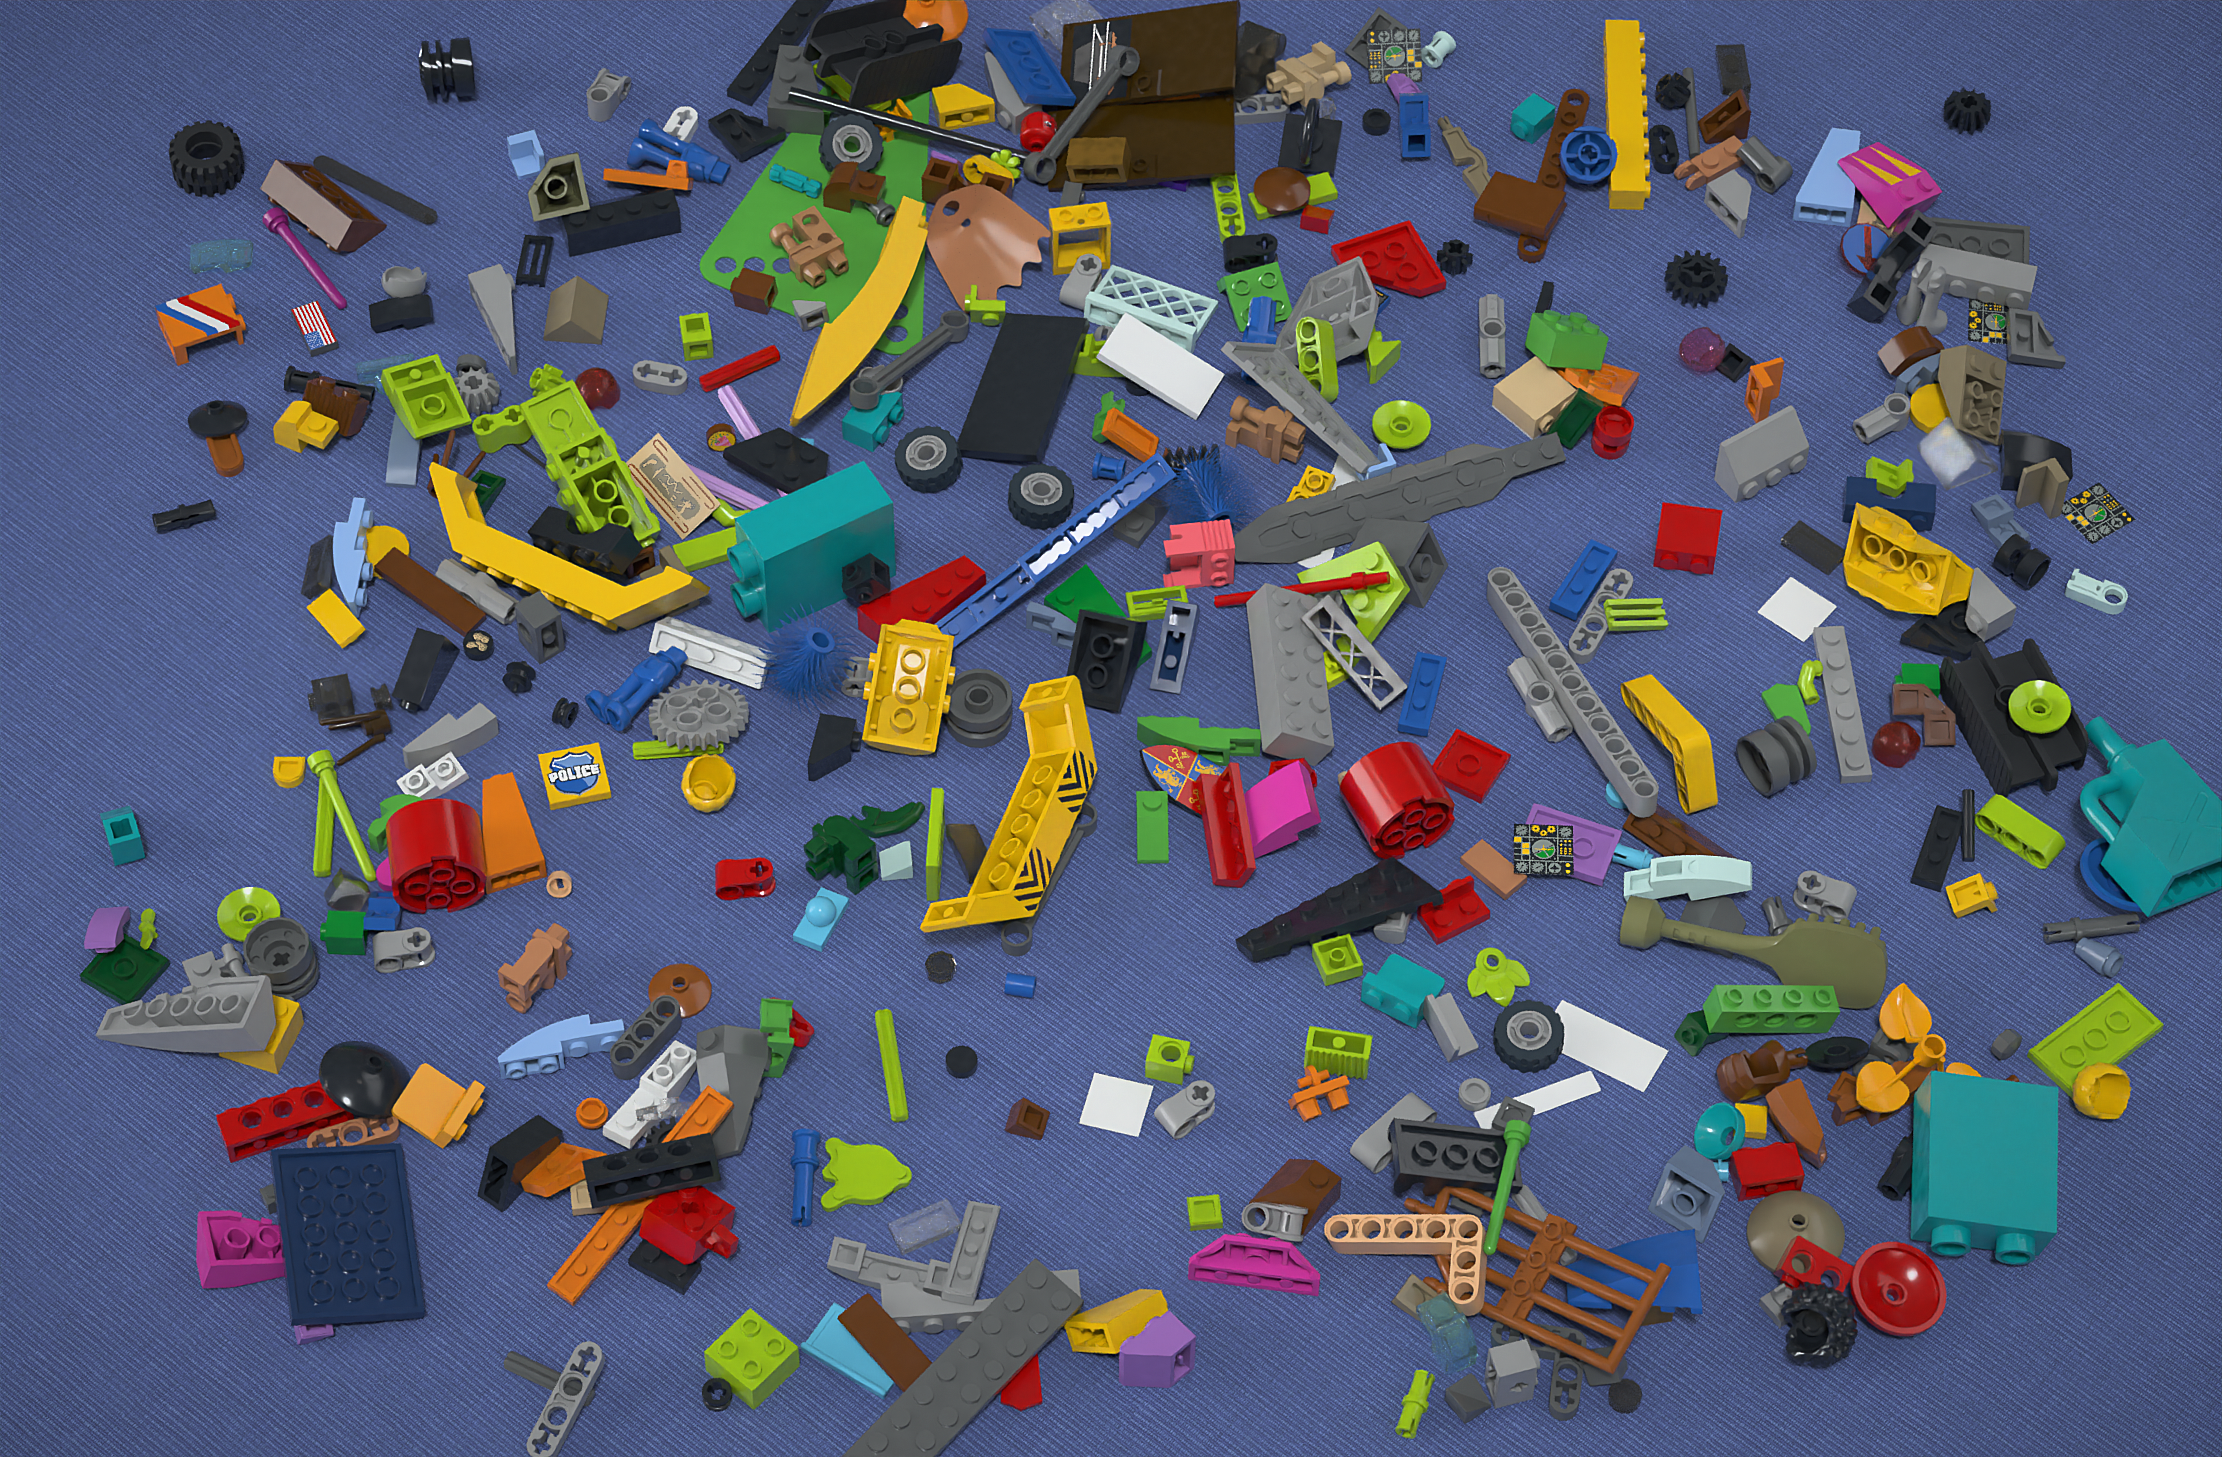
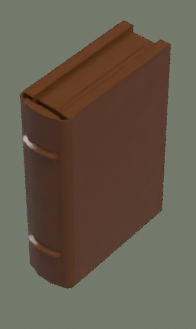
M1495 171L1474 206V218L1546 241L1567 207V203H1565L1566 192Z

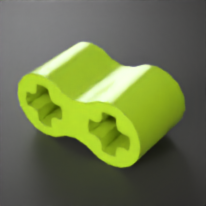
M511 405L498 414L480 415L472 424L477 445L481 451L486 453H494L507 444H522L528 441L532 435L531 429L519 410V405Z

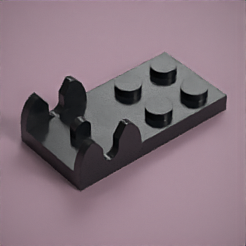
M1394 1118L1390 1123L1387 1134L1389 1142L1392 1143L1395 1167L1393 1185L1397 1193L1401 1194L1409 1190L1415 1183H1423L1422 1191L1425 1196L1435 1195L1444 1186L1497 1191L1508 1147L1504 1139V1131ZM1519 1157L1510 1193L1519 1194L1523 1188Z

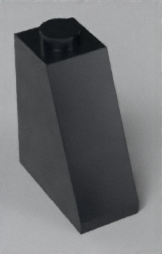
M418 627L416 628L392 693V697L400 702V708L415 713L418 708L428 711L460 652V649L447 637Z
M536 1115L490 1146L477 1196L500 1212L507 1210L524 1191L521 1180L560 1145L563 1131L540 1115Z

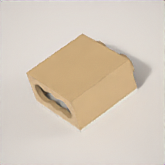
M1535 356L1494 386L1492 407L1533 440L1547 432V429L1577 389Z

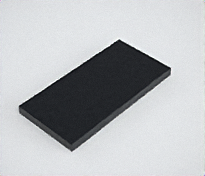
M1006 313L957 441L962 457L1040 462L1090 327L1087 318Z

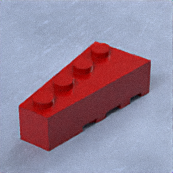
M965 555L871 602L857 607L858 629L878 645L882 624L895 625L901 619L935 624L986 585V572Z

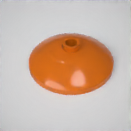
M907 0L903 17L916 28L938 23L944 28L940 41L943 42L957 39L964 32L968 23V8L964 0Z

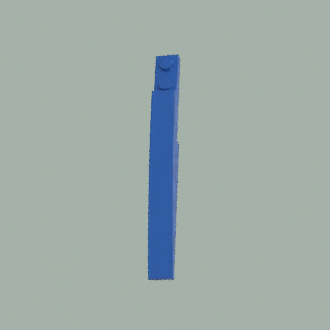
M1157 452L934 625L938 626L942 634L954 636L953 649L1081 553L1177 475L1159 452Z

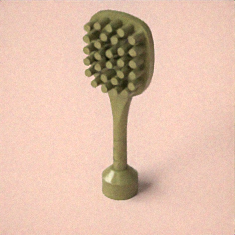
M1630 895L1623 914L1620 930L1621 944L1647 949L1661 940L1662 937L1740 954L1772 967L1783 985L1833 986L1838 1005L1843 1008L1859 1009L1875 1005L1882 995L1888 973L1886 943L1880 940L1881 929L1875 926L1872 927L1870 933L1865 932L1866 925L1863 922L1856 923L1855 928H1852L1848 919H1841L1839 924H1834V917L1827 915L1823 922H1818L1819 916L1811 913L1807 921L1803 918H1797L1795 923L1790 924L1777 936L1745 935L1667 919L1657 900L1636 895Z

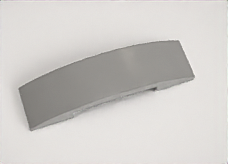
M834 1237L827 1268L845 1278L880 1290V1284L913 1281L915 1288L941 1297L950 1263L930 1259V1263L927 1265L867 1251L865 1243Z

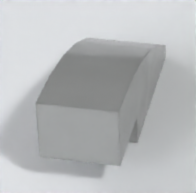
M480 702L457 720L448 713L402 749L405 767L409 770L416 768L420 764L424 767H429L450 751L457 758L484 745L499 734L497 716Z

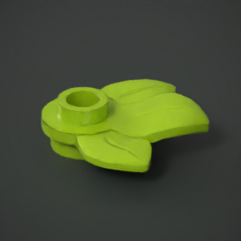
M1492 947L1485 948L1479 952L1475 960L1476 968L1472 970L1467 978V987L1471 997H1478L1487 993L1493 1001L1502 1007L1509 1005L1513 998L1515 987H1527L1530 984L1528 972L1522 964L1515 960L1506 959L1503 952ZM1487 959H1495L1497 966L1488 965Z

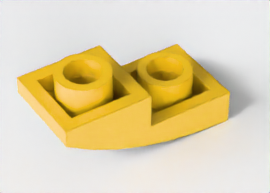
M1308 465L1298 486L1293 487L1286 502L1298 498L1307 499L1331 491L1336 481L1335 475Z
M330 588L306 607L342 649L349 643L354 642L366 630Z

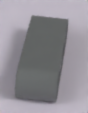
M663 995L656 998L610 1049V1060L613 1074L621 1080L635 1078L680 1029L682 1023L680 1005L674 997ZM666 1012L673 1014L672 1016L667 1018H663L660 1016ZM644 1035L653 1036V1037H652L651 1039H649V1040H641V1039H639L640 1037H642V1036H644ZM622 1058H631V1059H632L631 1061H629V1062H627V1063H620V1062H618V1061L621 1060Z

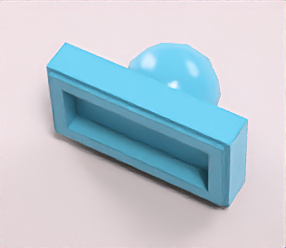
M821 887L817 895L807 903L805 915L793 934V941L822 952L848 908L849 898Z

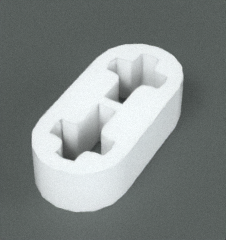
M687 106L677 108L672 113L663 130L674 137L677 135L678 139L689 143L698 128L696 110ZM661 146L662 150L665 152H668L672 155L679 154L671 149Z

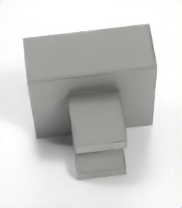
M1784 1283L1760 1298L1759 1306L1779 1328L1789 1323L1784 1319L1780 1310L1784 1307L1783 1302L1791 1298L1793 1291L1787 1288Z

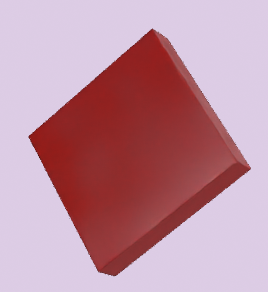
M1456 729L1432 767L1445 787L1482 804L1509 763L1511 754Z

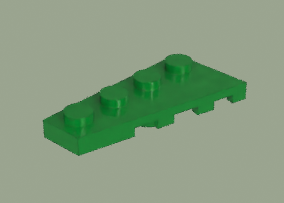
M1087 564L1044 598V606L1063 614L1075 624H1077L1079 609H1092L1127 617ZM1145 640L1136 669L1152 657V649Z

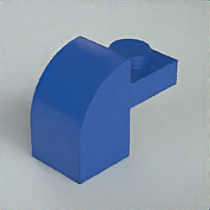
M1427 92L1399 93L1398 134L1402 157L1431 156L1429 95Z

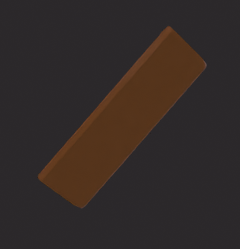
M869 1293L863 1295L837 1317L841 1324L903 1392L932 1364L927 1356Z

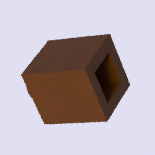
M743 267L739 276L734 277L730 293L733 294L736 307L768 315L777 296L778 289L775 276Z

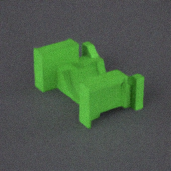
M762 998L760 1001V1029L758 1030L763 1033H771V1036L767 1038V1045L772 1048L769 1070L764 1071L762 1077L781 1078L794 1045V1038H789L793 1000Z

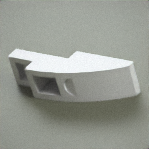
M675 1040L640 1078L639 1088L603 1126V1135L630 1149L641 1136L646 1137L647 1134H651V1128L654 1125L658 1126L696 1070V1051Z

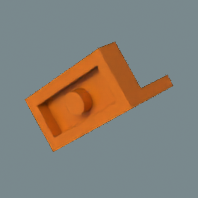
M1782 357L1750 367L1744 404L1756 424L1768 418L1771 400L1779 396L1785 363Z

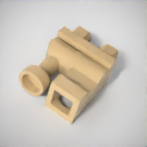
M1321 41L1313 44L1312 52L1299 58L1291 57L1286 61L1283 59L1277 61L1276 71L1266 75V85L1270 92L1275 93L1281 90V97L1285 103L1290 105L1299 102L1305 107L1311 98L1320 100L1324 95V88L1336 82L1338 85H1343L1351 81L1349 66L1344 61L1336 63L1335 51Z

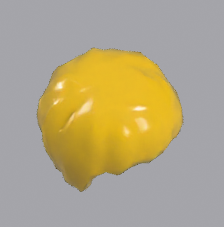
M704 754L700 757H695L692 761L688 762L682 774L681 789L688 804L705 813L719 811L724 805H727L736 787V774L733 767L726 762L724 757L717 754Z
M2097 1062L2093 1065L2085 1066L2082 1071L2078 1072L2077 1078L2072 1085V1100L2075 1103V1107L2086 1116L2098 1119H2118L2122 1116L2128 1104L2132 1089L2130 1078L2117 1065Z

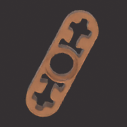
M394 1116L386 1119L356 1118L314 1131L307 1139V1147H319L318 1143L324 1142L326 1147L337 1146L335 1137L338 1136L340 1146L389 1144L394 1142L400 1135L399 1120ZM386 1123L389 1130L383 1131L381 1124ZM368 1127L371 1128V1133L373 1136H368ZM351 1131H359L363 1134L362 1138L357 1142L351 1143L345 1140V1136Z

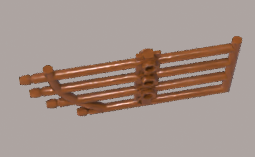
M1444 1186L1437 1194L1434 1207L1421 1203V1201L1414 1198H1407L1404 1202V1207L1414 1213L1418 1212V1215L1447 1214L1445 1212L1450 1195H1453L1492 1212L1494 1199L1469 1188ZM1507 1206L1504 1219L1536 1232L1537 1235L1528 1250L1499 1237L1496 1250L1520 1260L1521 1263L1512 1278L1486 1266V1281L1505 1289V1292L1497 1306L1484 1301L1483 1308L1478 1313L1613 1375L1672 1269L1666 1264L1660 1263L1654 1272L1574 1236L1578 1227L1559 1216L1548 1213L1543 1222ZM1440 1230L1435 1232L1432 1235V1238L1437 1239L1442 1237L1445 1231ZM1469 1231L1465 1236L1472 1238L1478 1231ZM1407 1233L1405 1238H1408L1412 1233ZM1566 1247L1649 1283L1640 1300L1558 1264ZM1429 1254L1435 1257L1445 1283L1428 1276L1423 1279V1282L1437 1293L1444 1290L1449 1294L1451 1254ZM1475 1261L1466 1262L1462 1269L1472 1268ZM1553 1275L1632 1311L1624 1329L1543 1293L1542 1290L1550 1276ZM1464 1293L1459 1300H1468L1472 1295ZM1534 1304L1543 1306L1617 1340L1609 1356L1605 1357L1527 1321L1526 1319Z

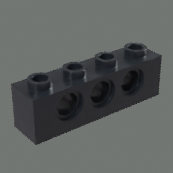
M711 1132L582 1161L592 1209L721 1181Z

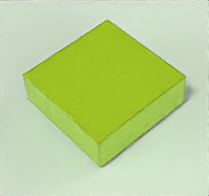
M1219 1194L1187 1197L1186 1204L1190 1231L1223 1228Z

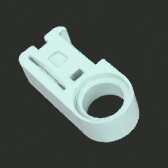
M2080 569L2073 571L2071 580L2068 581L2066 586V597L2108 614H2119L2124 610L2128 594L2122 586L2108 580L2101 582L2079 573ZM2116 595L2120 598L2121 602L2117 604L2110 603L2105 599V596Z

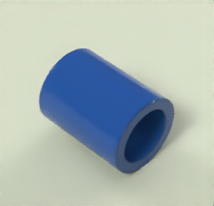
M1008 972L1004 994L1034 998L1037 977Z

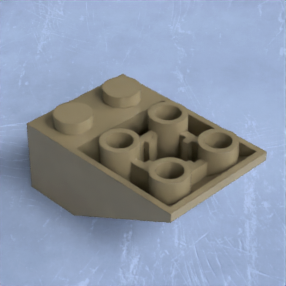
M1970 345L1941 350L1938 380L1955 430L1991 445L1998 446L2007 361Z

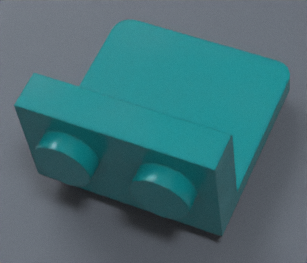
M1391 954L1377 975L1368 972L1362 980L1361 1001L1416 1029L1424 1018L1425 997L1433 994L1434 998H1437L1445 986V980L1443 977L1397 954Z

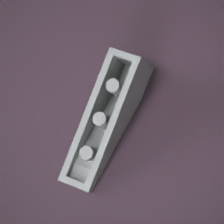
M497 264L468 274L470 294L513 376L518 374L512 297L515 283L511 274H505L501 264Z

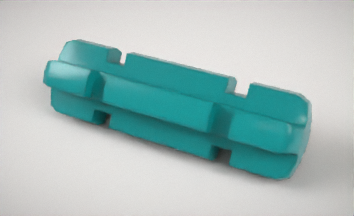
M774 164L769 171V178L778 183L782 181V185L801 193L806 191V195L817 198L822 192L821 182L814 179L809 181V177L790 169L786 171L785 167L779 164Z

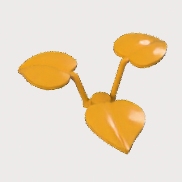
M1905 983L1897 986L1885 999L1880 1010L1879 1023L1882 1031L1888 1038L1892 1040L1905 1038L1908 1044H1919L1914 1048V1059L1897 1075L1891 1065L1881 1061L1866 1064L1858 1073L1856 1079V1100L1865 1109L1876 1113L1893 1112L1905 1104L1909 1097V1089L1901 1079L1916 1065L1932 1067L1937 1063L1938 1071L1944 1072L1946 1058L1943 1055L1946 1052V1043L1936 1034L1926 1035L1932 1025L1930 1012ZM1960 1062L1951 1063L1945 1070L1947 1073L1982 1077L1971 1066Z

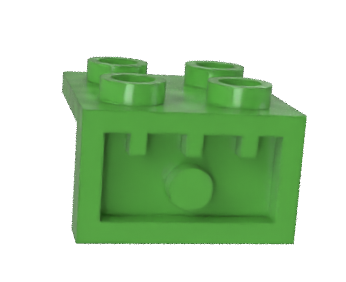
M1278 262L1224 276L1216 282L1219 293L1227 292L1239 332H1244L1248 325L1250 301L1253 297L1266 296L1272 298L1277 303L1274 323L1287 320L1293 311Z

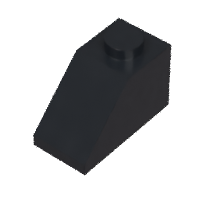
M820 713L807 763L808 781L815 782L851 762L854 750H859L862 739V732L857 731V719Z

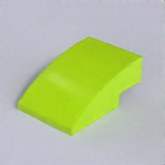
M438 354L382 370L381 384L401 422L415 440L471 424L472 420L450 372L446 373Z

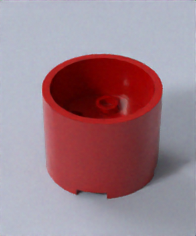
M1391 743L1368 753L1347 771L1341 781V797L1372 850L1380 858H1404L1406 851L1422 844L1426 849L1438 841L1455 821L1453 811L1456 805L1422 748L1416 743Z
M426 799L402 807L389 818L386 824V839L393 897L400 906L424 914L426 909L447 908L448 913L474 904L484 895L487 874L480 818L471 806L452 799Z

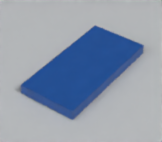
M985 28L982 37L1024 103L1061 106L1074 105L1076 101L1075 95L1034 31Z

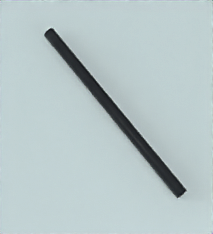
M792 86L788 96L789 101L843 116L848 114L861 115L865 119L871 120L875 125L990 157L994 152L1001 153L1002 150H1010L1011 158L1018 157L1020 160L1019 165L1022 166L1026 157L1030 154L1029 152L867 107L853 108L849 105V102Z

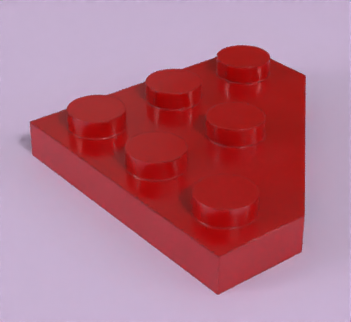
M1410 220L1331 246V254L1338 265L1360 256L1372 283L1417 297L1446 289V279Z

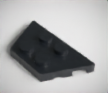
M781 427L734 444L723 450V458L786 494L824 479L829 460V454Z
M1966 599L1944 607L1937 616L1925 614L1901 635L1900 642L1908 646L1965 661L1971 656L1973 644L1983 640L1976 633L1971 632L1965 622Z

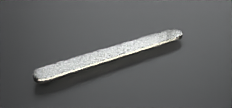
M325 155L317 156L313 160L314 167L320 172L424 224H433L438 219L437 212L434 209Z

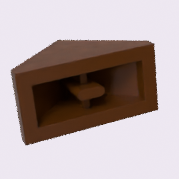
M1739 89L1698 121L1705 143H1721L1732 136H1736L1739 140L1747 138L1751 109L1744 91Z

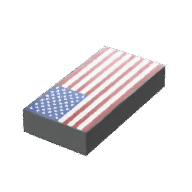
M318 300L290 309L291 316L311 357L339 348L338 341Z

